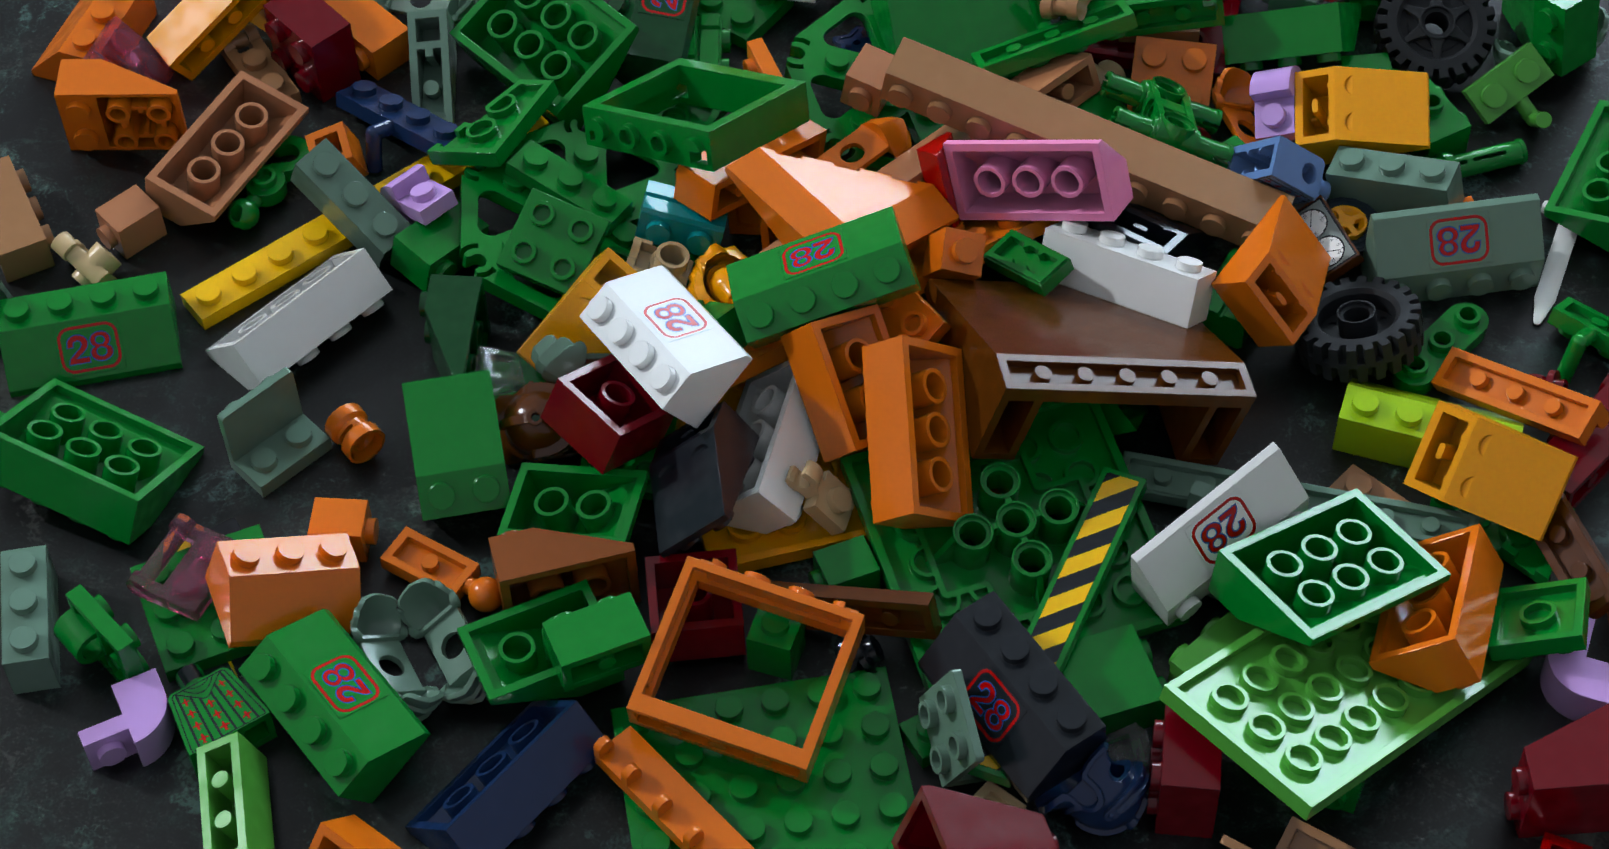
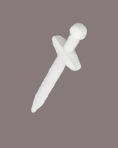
M1549 200L1544 201L1542 204L1541 212L1543 214ZM1558 224L1534 296L1533 323L1537 326L1543 322L1556 302L1577 237L1576 233Z

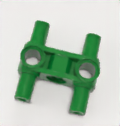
M1112 71L1106 73L1105 79L1108 82L1103 80L1100 87V96L1131 105L1132 110L1135 111L1132 112L1121 106H1116L1113 111L1116 116L1111 115L1109 121L1227 169L1228 162H1225V160L1231 161L1234 146L1201 136V132L1197 128V126H1200L1209 134L1214 135L1218 130L1214 124L1220 126L1223 117L1222 110L1191 101L1183 86L1166 77L1155 76L1152 80H1142L1140 83L1114 74Z

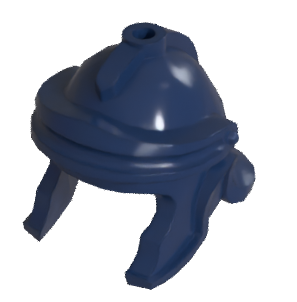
M1104 741L1089 756L1082 770L1036 798L1035 804L1038 813L1042 814L1060 809L1063 814L1074 818L1076 826L1091 834L1099 836L1114 835L1126 829L1132 830L1140 821L1148 802L1146 791L1150 787V776L1141 761L1131 762L1128 759L1111 760L1108 755L1109 744Z

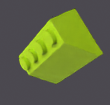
M1352 378L1348 383L1339 413L1332 449L1410 468L1436 405L1441 399L1371 382L1359 383L1358 379ZM1445 401L1460 405L1505 426L1523 432L1524 423L1495 412Z

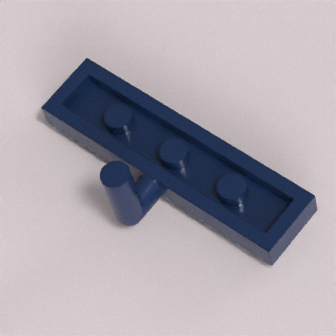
M356 81L352 86L336 92L337 107L371 124L365 132L366 165L370 173H379L383 170L382 139L392 135L428 154L427 150L436 143L445 146L456 138L454 130L458 126L455 123L448 122L430 113L429 110L416 106L403 99L402 96L377 86L373 81Z

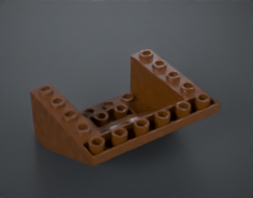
M929 278L924 289L927 302L951 325L950 330L942 337L939 344L962 349L968 441L972 459L1014 460L1042 403L1067 402L1158 405L1176 460L1203 465H1218L1257 397L1245 363L1202 322L1186 329L1058 284L1045 297L1017 282Z

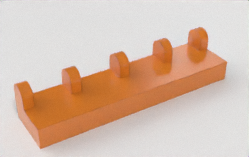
M1453 346L1431 381V384L1439 392L1581 446L1586 445L1596 427L1604 429L1609 423V412L1600 400Z
M631 725L612 740L607 735H604L595 742L593 746L595 763L680 849H755Z

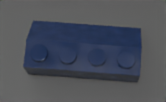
M577 700L532 701L405 828L429 849H505L513 840L524 837L536 825L534 819L546 807L557 804L566 796L568 792L567 786L578 775L587 773L596 765L593 746L604 735Z

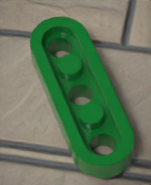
M1463 302L1451 306L1424 331V346H1421L1422 351L1419 356H1414V362L1409 366L1402 364L1401 371L1396 374L1391 373L1393 386L1396 389L1421 395L1428 393L1434 387L1431 381L1452 346L1470 353L1483 341L1489 324L1487 313L1473 303Z

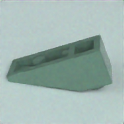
M446 8L407 12L412 103L420 108L429 110L430 113L448 122L455 123L457 50L456 41L449 34L455 27V21Z

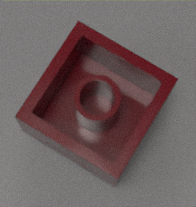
M271 0L263 5L267 21L264 24V28L271 39L273 47L271 58L296 79L299 87L305 93L311 92L324 103L336 96L337 91L350 87L354 82L361 80L351 25L324 0Z
M610 354L558 378L540 418L603 475L657 448L674 416L662 410L613 354Z
M736 548L671 554L666 558H663L661 555L645 557L652 643L687 556L700 560L702 558L710 562L715 558L726 564L727 569L738 572ZM698 589L669 662L746 655L742 603Z
M1165 705L1164 719H1154L1149 761V773H1151L1150 787L1148 789L1146 814L1155 815L1154 833L1212 838L1220 795L1222 751L1167 705Z

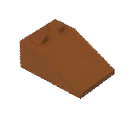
M529 528L520 531L510 530L501 535L488 538L502 610L509 609L585 579L597 602L604 597L618 596L627 592H631L635 603L641 602L636 552L633 543L540 528Z

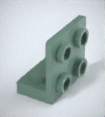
M287 367L265 378L256 388L239 400L229 403L217 415L231 468L263 498L332 449L330 437L303 414L293 372Z
M950 670L919 697L920 703L918 705L919 720L922 727L927 729L931 744V767L939 775L942 788L987 781L967 774L984 761V753L962 670Z

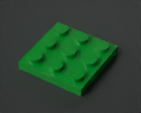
M259 524L130 567L169 682L175 681L177 672L189 664H198L202 671L251 654L257 646L228 647L205 575L217 541L264 538Z

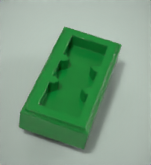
M1013 229L984 254V261L987 267L1044 297L1074 270L1070 258Z

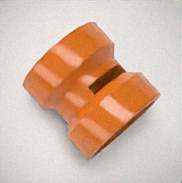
M346 403L338 407L331 413L325 423L326 434L334 443L341 445L342 452L352 463L359 464L372 459L384 445L385 434L376 423L368 422V415L359 404Z

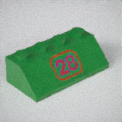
M893 206L726 265L733 304L746 343L754 349L779 341L781 336L810 322L875 304L881 305L921 291Z
M166 271L0 299V349L11 398L30 395L53 378L75 387L183 368L176 304Z
M321 609L268 634L238 669L340 798L373 803L431 735L327 609Z

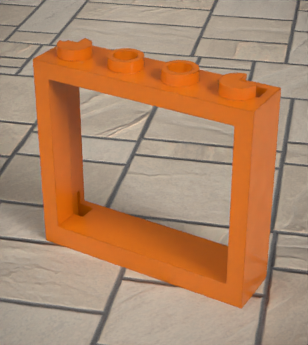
M687 556L626 707L630 723L808 784L864 635L865 615L857 610L846 607V602L836 600L831 604L816 599L815 595L805 588L789 586L786 589L771 584V580L760 573L745 571L742 574L727 569L726 564L715 558L710 562L702 558L700 560ZM698 589L844 637L803 748L655 698Z

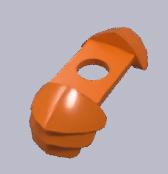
M1228 67L1224 68L1221 75L1217 77L1215 86L1212 88V99L1215 109L1223 111L1222 119L1233 136L1236 135L1245 144L1255 142V137L1245 134L1238 126L1239 124L1247 127L1255 136V117L1252 114L1255 111L1254 101L1249 96L1251 75L1242 69Z
M883 117L871 119L860 125L858 129L816 159L833 162L834 166L859 171L860 168H867L887 152L897 158L912 148L911 135L903 118ZM852 147L861 148L865 152L863 157L856 162H846L841 159L842 153Z

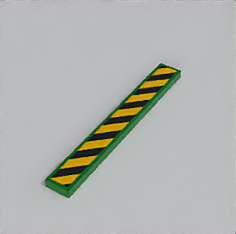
M1104 466L1027 630L1062 673L1145 494L1147 479ZM983 749L984 761L967 774L1010 788L1012 785Z

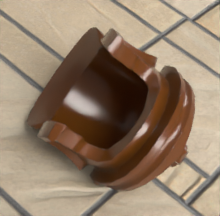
M531 380L517 393L502 395L495 399L505 464L517 465L527 460L541 462L579 454L542 418L538 421L531 419L533 415L541 416L555 385L554 383H534Z

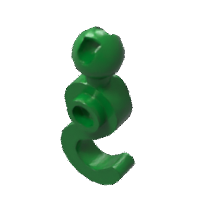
M289 135L274 152V156L279 158L294 155L297 158L291 162L263 165L245 186L247 197L233 201L228 207L227 219L232 226L242 230L251 229L258 223L260 218V206L269 207L276 205L286 197L288 193L286 182H291L290 179L295 164L309 153L305 139Z

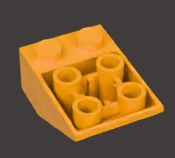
M1331 66L1295 72V143L1322 158L1325 164L1331 163L1339 145L1398 154L1430 149L1428 73Z
M611 248L605 249L593 259L516 353L536 370L535 364L531 359L532 350L546 335H553L557 339L566 337L573 343L582 341L586 345L587 353H611L579 316L606 282L637 273V271Z
M1439 400L1403 484L1444 503L1542 541L1579 457L1460 405Z

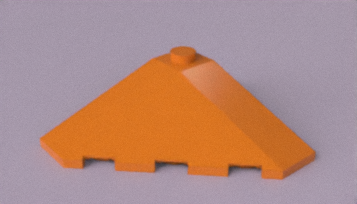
M758 147L725 169L730 179L783 245L893 206L908 252L926 242L927 236L946 226H950L960 218L934 184L917 181V183L893 179L892 175L861 168L859 171L837 167L834 166L833 162L801 156V158L775 153L773 149Z

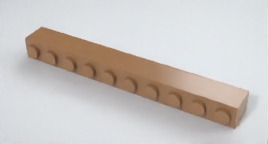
M903 37L885 73L879 98L889 101L896 107L906 108L928 117L935 123L945 124L962 131L977 140L1102 139L1126 159L1134 197L1130 203L1139 204L1161 213L1171 220L1183 222L1202 230L1210 236L1222 238L1239 246L1244 243L1280 195H1285L1291 204L1295 196L906 37Z

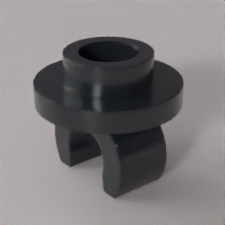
M866 634L863 635L849 674L864 669L866 672L876 673V668L881 667L880 661L884 660V653L878 640L873 635L868 637ZM842 644L834 649L836 656H838Z

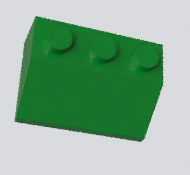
M1335 2L1225 16V25H1222L1225 65H1239V69L1244 71L1263 70V62L1277 60L1278 67L1302 65V57L1316 56L1317 63L1341 61V53L1352 52L1355 49L1362 13L1361 3Z

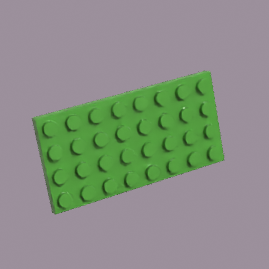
M1380 614L1311 647L1256 627L1165 684L1159 699L1307 821L1527 667L1533 656L1520 660L1492 661L1487 648L1481 682L1474 683L1464 689L1455 688L1435 693L1372 669L1369 659Z

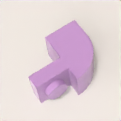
M1297 65L1253 73L1250 81L1249 96L1254 101L1256 141L1280 135L1291 141L1295 140V72L1302 71Z
M422 164L414 165L380 190V193L411 225L417 221L426 226L458 204L453 190L431 180L425 166Z
M1589 618L1586 650L1573 651L1568 654L1556 653L1546 655L1540 674L1541 689L1548 703L1561 715L1574 721L1609 703V663L1586 657L1596 620Z
M156 668L111 685L121 715L78 732L93 771L104 766L116 765L126 757L138 753L141 763L145 767L160 758L170 746L175 733V719Z

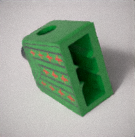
M189 664L177 672L175 681L180 690L172 693L168 698V702L197 778L196 748L237 731L256 748L278 737L268 708L229 668L221 667L205 675L198 664Z

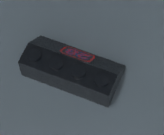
M995 591L990 592L956 613L918 662L919 669L932 685L938 682L950 670H962L981 746L1027 804L1082 770L1084 763L1094 750L1104 741L1106 742V725Z

